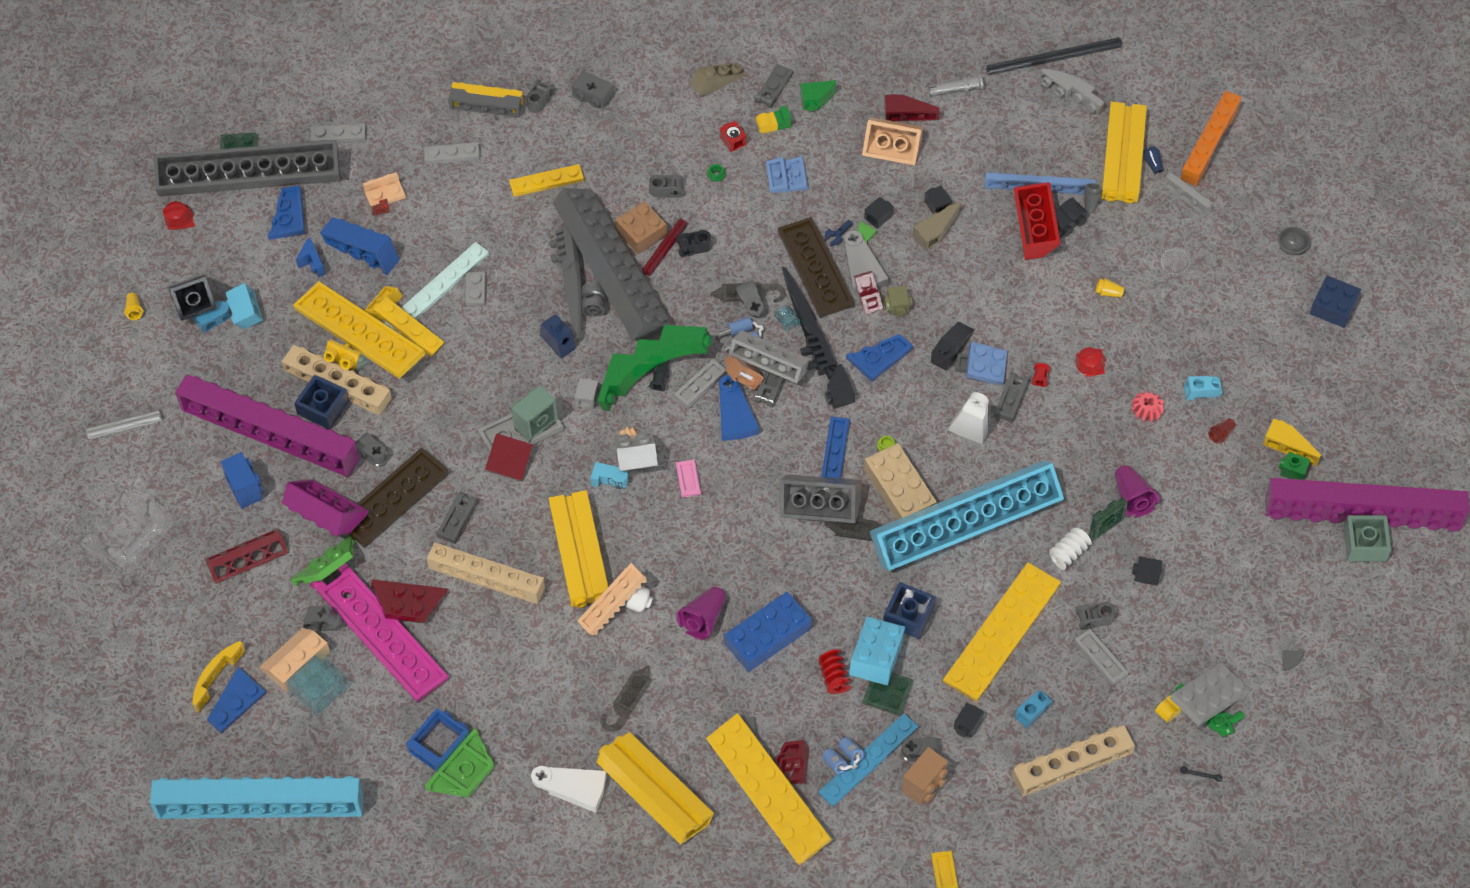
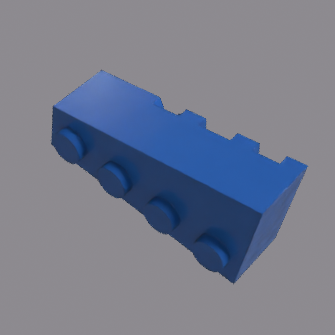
M332 217L320 232L325 244L345 254L348 252L351 257L358 261L362 258L369 264L368 266L374 269L376 267L383 270L382 273L388 275L400 260L391 242V238L386 234H379L372 229H365L357 224H351L343 219Z

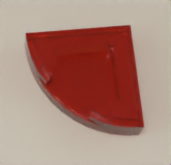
M387 199L380 200L379 204L372 207V216L390 213Z

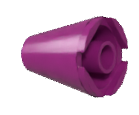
M1122 465L1116 470L1114 476L1125 515L1127 517L1135 515L1134 518H1138L1151 513L1155 509L1153 506L1156 502L1158 504L1160 502L1158 492L1131 466Z
M711 587L682 607L676 614V620L680 628L684 626L685 629L689 630L685 633L698 640H704L706 637H709L725 604V592L719 587Z

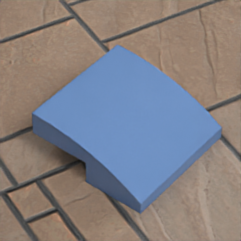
M802 156L786 161L783 157L766 161L771 193L809 189Z

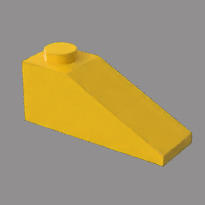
M1273 419L1263 445L1284 454L1292 452L1311 459L1310 464L1318 466L1321 454L1292 425L1282 420Z

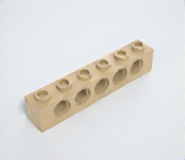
M293 345L281 361L284 371L307 382L315 374L347 389L349 402L379 416L392 399L390 390L385 385H378L368 377L363 378L353 370H345L336 362L325 361L324 357L319 354H312L304 347Z
M435 542L427 557L428 568L535 604H538L545 589L543 577Z
M1124 725L1120 727L1114 726L1105 733L1093 734L1085 741H1076L1069 747L1064 749L1058 748L1046 756L1040 755L1029 763L1022 762L1013 768L1012 777L1023 797L1133 753L1135 745ZM1105 743H1111L1114 747H1107ZM1087 750H1092V751H1094L1096 754L1091 755V754H1088L1086 751H1087ZM1073 757V758H1075L1077 761H1076V762H1072V761H1070L1068 758ZM1054 764L1057 765L1059 768L1052 769L1050 765ZM1038 772L1040 776H1033L1031 773Z

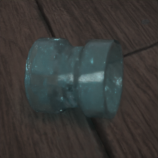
M789 305L781 307L775 314V318L778 322L782 323V327L787 332L790 331L787 327L788 325L793 324L794 327H797L800 324L799 317L793 314V310Z

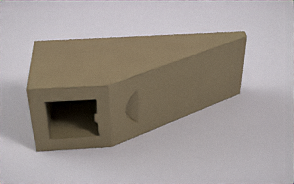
M738 62L698 67L690 84L699 95H706L742 78L747 73Z
M960 202L950 204L939 213H934L930 218L915 224L913 227V237L925 251L942 241L959 214Z

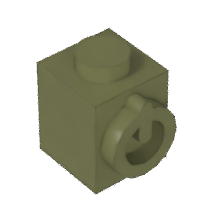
M906 286L887 288V294L884 295V306L886 311H890V315L900 317L909 313V307H912L911 295L908 296Z

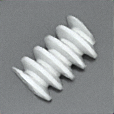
M1071 529L1070 533H1067L1060 542L1055 544V547L1050 549L1049 555L1051 560L1058 568L1065 570L1066 565L1072 564L1071 560H1076L1077 555L1082 554V550H1087L1086 544L1091 545V539L1082 529Z

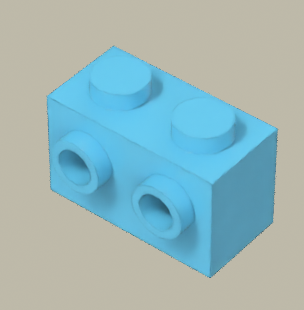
M243 283L226 292L228 299L226 303L232 312L231 319L236 326L238 325L245 329L263 321L254 290L250 286Z

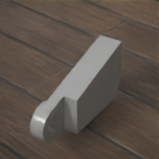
M855 230L847 232L844 236V244L853 294L858 293L854 276L864 272H873L877 288L888 285L887 275L864 241L862 234Z

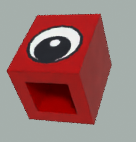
M736 121L726 123L720 127V138L730 152L746 145V134Z

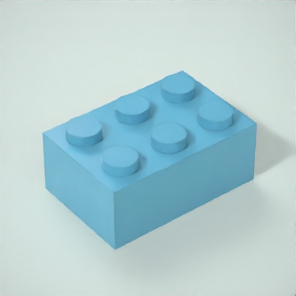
M867 616L851 658L849 675L888 686L902 646L905 627Z

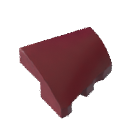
M804 740L784 742L779 755L774 758V762L791 784L806 782L809 746Z

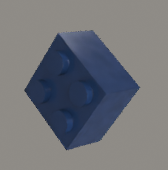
M1326 275L1312 304L1310 315L1345 328L1362 289Z
M314 374L294 402L297 415L326 429H331L349 403L347 389Z
M899 582L884 612L883 621L904 626L905 634L920 640L935 608L936 596Z

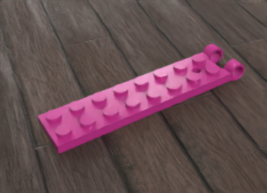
M346 563L336 569L337 572H340V576L329 585H326L322 580L309 583L313 589L316 588V593L336 613L341 615L345 624L417 703L449 680L448 675L398 620L386 619L384 617L377 597ZM346 593L351 594V597L344 598V595Z

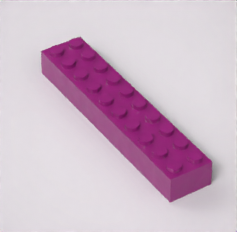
M186 374L175 391L181 411L348 478L360 460L356 442L351 437L341 436L331 429L326 430L318 424L306 422L298 416L293 417L281 409L276 410L269 407L266 403H258L248 396L238 395L233 390L220 388L217 384L205 382L198 376Z
M1271 478L1265 495V516H1270L1272 519L1285 517L1294 521L1310 519L1312 522L1329 520L1331 523H1340L1341 521L1345 522L1347 516L1387 515L1390 527L1402 525L1408 526L1411 529L1428 527L1430 530L1446 528L1449 531H1458L1459 529L1462 530L1469 513L1468 491Z

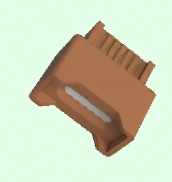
M729 355L724 361L727 365L725 371L733 381H738L752 390H756L764 379L756 367L736 357L733 358Z

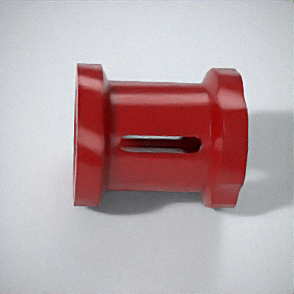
M1036 363L1033 367L1035 373L1032 378V385L1046 387L1048 385L1047 376L1051 368L1046 363Z

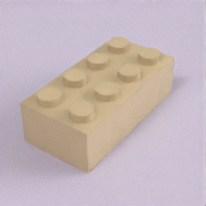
M899 443L865 458L864 470L896 520L937 504Z

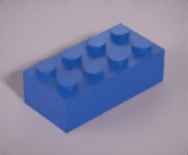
M787 591L725 633L724 644L749 673L811 630L812 619Z

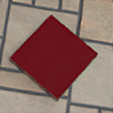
M496 433L485 471L522 481L533 444Z

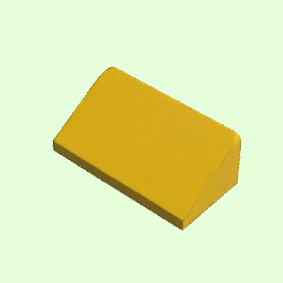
M384 286L364 311L382 321L383 319L374 313V308L385 297H388L397 304L403 295L398 288Z

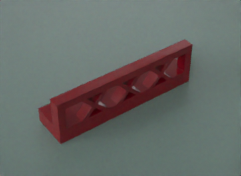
M274 529L204 560L216 584L287 554L288 550L280 531ZM279 540L282 550L276 553L268 551L271 543ZM254 550L263 551L264 553L260 560L256 561L250 558ZM241 557L246 559L243 567L236 568L232 566L234 559ZM219 565L228 567L225 574L220 577L216 576L213 569Z

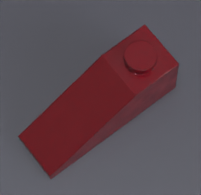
M890 94L884 97L885 120L894 122L939 120V107L903 94Z

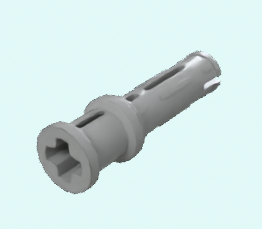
M981 74L969 78L965 76L957 81L928 85L930 96L956 91L969 92V90L978 88L983 90V79Z

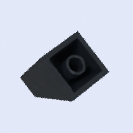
M204 274L167 286L181 321L216 309Z

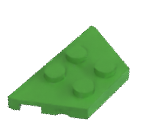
M348 536L335 547L331 546L324 551L325 554L320 558L311 560L308 563L309 566L290 579L294 586H297L302 581L305 584L321 581L353 558V544H355L352 536Z
M475 728L425 784V790L469 798L495 768Z

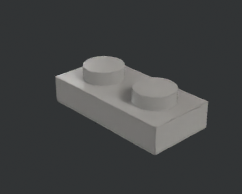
M466 272V306H485V272Z

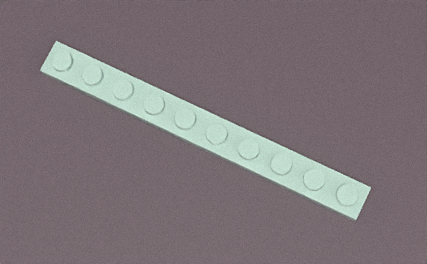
M473 243L401 308L417 320L466 276V272L472 271L489 255V252L478 243ZM387 322L384 323L385 325H387L388 327H390L391 329H393L394 331H396L397 333H399L396 329H394V328H393L391 325H389ZM360 354L355 370L359 372L371 360Z

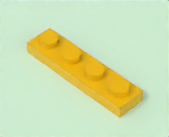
M580 164L510 179L509 183L513 197L583 182L584 177Z
M385 297L374 308L375 314L408 340L422 348L431 357L444 344V341L388 297Z

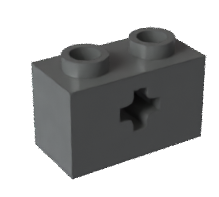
M584 71L579 74L572 84V95L579 101L589 102L593 107L604 109L614 94L613 83Z

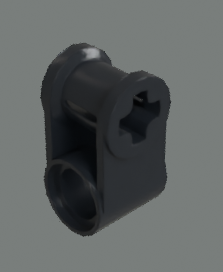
M707 230L682 233L676 237L681 257L705 253L712 248L711 234Z

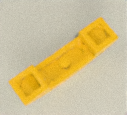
M238 641L222 650L210 661L200 675L195 686L192 701L197 713L201 711L210 699L207 689L227 663L234 666L245 652L242 642Z

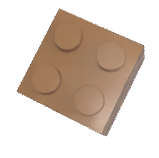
M645 201L615 219L616 231L637 254L659 242L667 235V224Z
M928 747L903 776L902 792L920 806L924 802L929 803L934 797V790L937 787L942 788L947 781L948 761Z

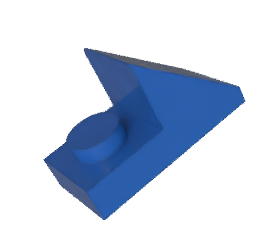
M308 238L296 258L297 266L301 268L309 265L312 273L316 272L317 276L321 277L325 275L324 267L311 238Z

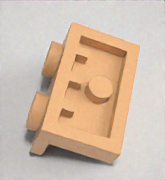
M397 172L363 183L364 193L371 209L406 198Z

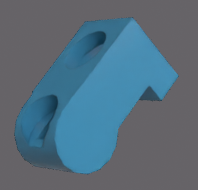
M218 301L215 303L216 309L194 316L195 322L203 333L230 318L231 313L226 302Z
M1039 690L1017 708L1014 718L1029 729L1052 705L1053 700Z

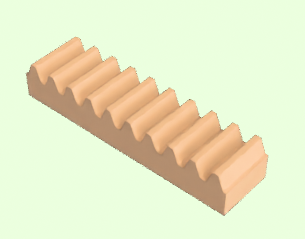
M630 563L578 619V622L592 636L598 635V630L604 628L603 624L609 623L608 619L614 617V612L620 611L619 607L624 606L625 601L631 599V594H636L635 590L641 588V583L647 582V577L634 564Z

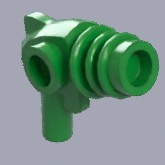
M1238 711L1232 716L1228 712L1224 714L1218 713L1206 721L1205 724L1209 722L1208 727L1224 738L1234 732L1233 724L1243 719L1245 715L1242 711Z

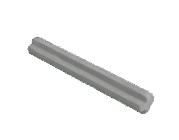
M157 410L86 429V435L88 439L159 422L162 420L161 413Z

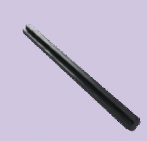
M1120 37L990 64L986 66V72L988 75L1120 48L1122 47V41Z

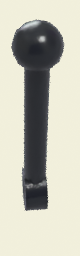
M1186 766L1180 768L1181 774L1188 773L1215 779L1216 782L1222 781L1220 774L1212 775L1188 770Z

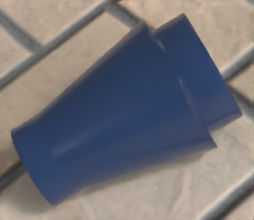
M1156 146L1146 148L1143 151V158L1153 171V174L1163 172L1160 150Z

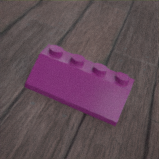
M314 479L287 482L282 499V504L287 506L290 511L301 514L302 518L315 522L316 526L327 529L334 536L350 534L366 517L369 511Z

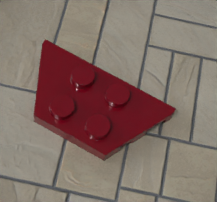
M373 579L371 582V587L377 595V601L382 607V612L386 619L425 623L429 619L430 614L436 610L439 602L447 595L448 588Z

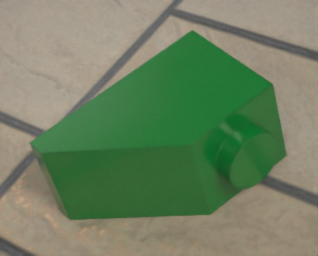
M836 80L800 84L803 110L815 111L821 109L836 93Z

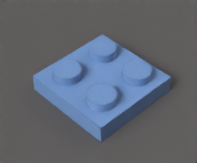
M971 342L968 350L965 377L1002 385L1004 383L1007 350Z

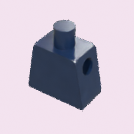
M556 314L541 324L540 337L561 359L576 349L571 329Z

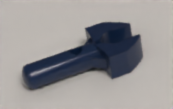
M847 220L836 231L828 229L825 232V242L830 237L836 236L830 242V246L841 244L843 242L841 235L853 225L852 221Z

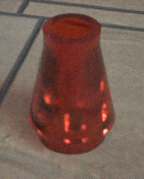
M1228 418L1212 426L1208 432L1209 438L1214 443L1224 442L1232 429L1235 428V422Z

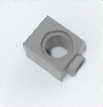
M579 378L574 396L575 406L594 409L595 397H597L599 392L598 381L591 378Z

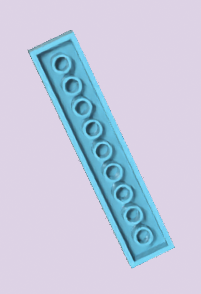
M1044 460L869 532L882 568L890 571L1059 502L1064 497L1053 463Z
M309 776L303 779H294L292 777H283L282 779H273L271 777H263L262 779H252L250 777L231 779L224 777L220 780H212L210 778L170 780L168 778H160L159 780H152L150 805L157 819L362 817L364 793L359 778L353 776H346L344 778L326 776L318 779Z

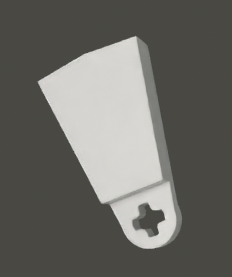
M973 392L952 420L948 431L983 444L988 434V398L981 393Z
M538 766L532 771L531 779L536 787L549 791L550 795L597 812L604 794L607 777L606 771ZM541 773H544L546 778H543L542 781H539L537 776H540Z

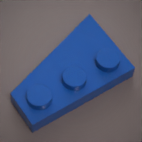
M300 185L282 188L276 206L277 211L272 219V228L268 233L269 240L305 234Z
M901 334L882 340L879 344L872 347L861 348L859 352L846 354V359L872 382L913 350V345Z
M238 667L208 716L207 721L222 734L266 694V691Z

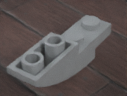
M1050 69L1041 70V84L1046 88H1051L1058 97H1063L1067 100L1072 96L1076 103L1086 106L1090 113H1095L1099 116L1103 112L1105 102L1095 95V87L1080 78L1064 72Z

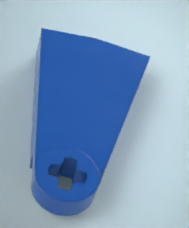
M729 375L723 376L719 381L722 441L738 440L758 435L759 427L738 381H733ZM726 382H730V384H731V387H730V388H728V386L726 385Z

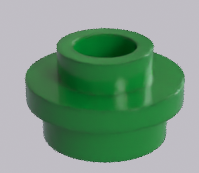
M713 164L707 171L708 178L716 182L723 180L725 169L719 164Z

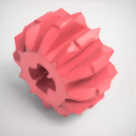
M1144 390L1142 394L1137 393L1136 397L1132 400V413H1136V419L1142 417V422H1144L1148 418L1151 423L1153 418L1158 420L1160 415H1162L1164 402L1160 399V394L1154 395L1153 390L1150 393Z

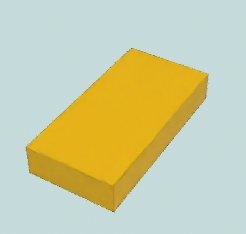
M952 851L931 853L936 887L958 888Z

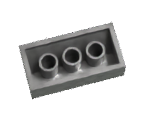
M789 474L780 479V517L856 523L861 502V480Z

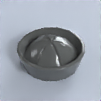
M1287 227L1279 233L1278 242L1283 252L1289 255H1300L1310 246V237L1301 228Z

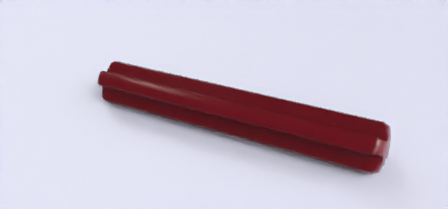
M682 218L677 220L642 268L644 274L652 275L676 242V237L686 228L687 222Z

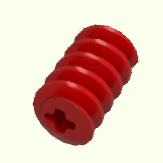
M840 649L829 650L818 658L820 669L823 672L822 676L825 679L824 683L827 686L826 690L832 695L847 692L851 689V686L847 685L850 682V678L846 677L848 671L844 670L846 664L842 663L844 657L840 656L842 654Z

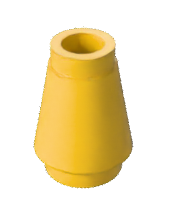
M1099 278L1095 293H1099V296L1121 298L1124 287L1106 278Z
M129 293L126 296L124 314L129 320H138L143 314V309L136 293Z

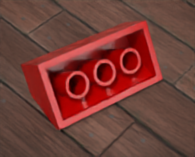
M1050 182L1013 187L1024 259L1042 258L1060 245Z

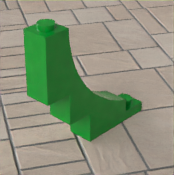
M664 325L660 340L638 339L634 355L612 354L597 400L602 410L610 411L612 404L615 403V396H625L637 380L659 364L684 355L707 354L708 348L712 344V336L707 328Z

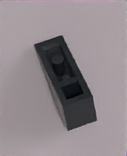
M958 321L941 337L931 352L930 363L947 371L957 357V353L961 351L974 332V329Z

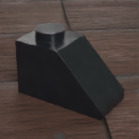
M838 364L827 384V393H825L826 402L831 404L833 409L855 403V393L842 364Z

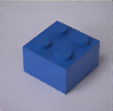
M240 452L220 461L225 478L241 509L263 500L261 493L264 491L260 484L261 481L257 473H254L249 457L245 458L243 453Z

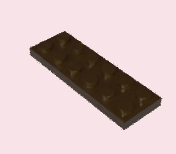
M812 217L779 227L777 232L819 318L853 307L854 301Z
M420 448L357 503L369 511L366 517L349 535L365 548L449 474L448 470L423 448Z

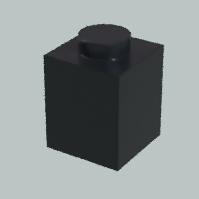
M942 186L930 188L925 192L924 202L932 214L939 213L952 204L951 199Z
M879 197L865 209L864 219L878 229L893 216V206L889 201Z
M1139 556L1138 563L1133 564L1132 574L1135 575L1134 581L1158 586L1163 561Z
M966 702L954 722L956 733L962 737L968 736L972 738L983 720L984 711Z

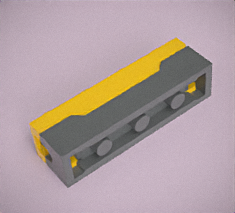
M452 83L448 98L450 109L520 117L524 101L523 91Z

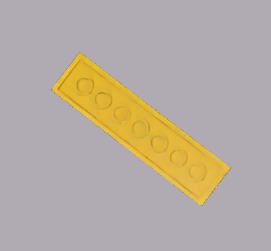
M319 281L293 304L296 311L344 343L350 344V347L399 379L426 355L422 348Z
M1027 562L946 674L943 682L977 702L1059 588L1061 581Z
M738 713L706 738L799 865L832 841L827 831Z

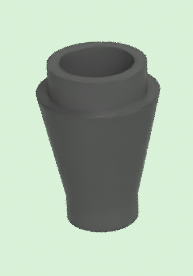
M1089 183L1084 188V209L1088 212L1095 211L1102 193L1101 187L1098 184Z

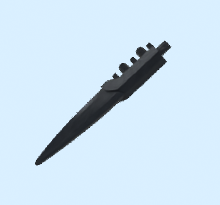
M782 267L792 305L806 338V347L800 348L801 355H812V362L808 363L807 370L816 369L818 370V376L826 374L828 380H830L833 371L837 367L826 339L797 283L789 271Z

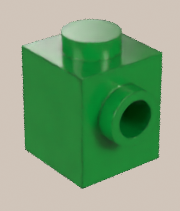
M1288 452L1287 457H1282L1278 468L1282 469L1280 476L1303 480L1311 459Z

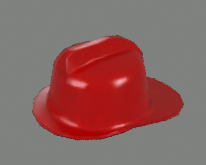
M173 201L163 208L167 229L177 230L195 227L193 221L194 214L189 209L188 204Z
M1086 347L1075 355L1076 367L1086 377L1105 374L1106 359L1102 349Z

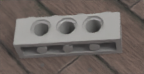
M742 330L733 338L729 351L730 356L794 383H798L805 375L809 362L807 357Z

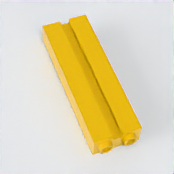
M1111 102L1102 199L1107 201L1120 200L1125 203L1138 202L1147 105L1132 104L1131 107L1125 106V103Z
M587 490L571 493L572 496L564 497V495L549 497V506L571 607L576 606L577 608H583L589 603H594L608 588Z
M630 732L624 736H618L613 743L606 744L599 750V757L596 763L680 845L710 824L714 813Z

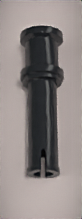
M670 360L659 364L653 369V380L649 384L652 390L665 391L666 378L670 374L668 370Z

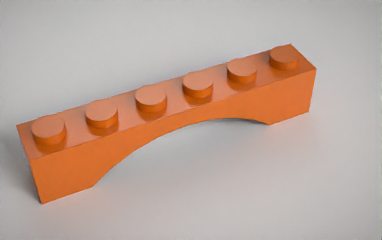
M1225 90L1182 169V181L1198 186L1221 137L1239 110L1241 96Z

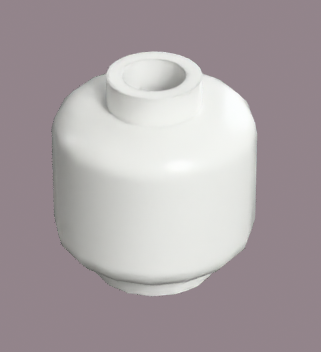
M643 586L635 590L636 594L630 595V600L625 601L626 608L642 612L645 607H650L653 597H650V590Z

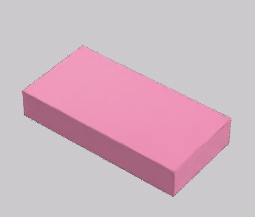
M695 459L676 462L682 498L701 495Z

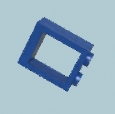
M436 708L406 743L407 751L437 772L469 735L468 727L461 721L456 722L447 711L444 710L442 712ZM439 722L459 736L441 758L421 745L423 740Z

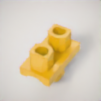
M330 339L323 357L325 361H334L340 364L341 368L345 370H355L361 353L351 349L348 343L342 345Z

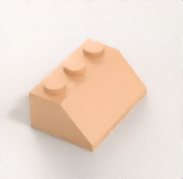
M870 117L867 123L862 156L915 165L921 144L923 127Z
M302 628L267 659L259 669L287 692L330 653L327 642L316 632Z

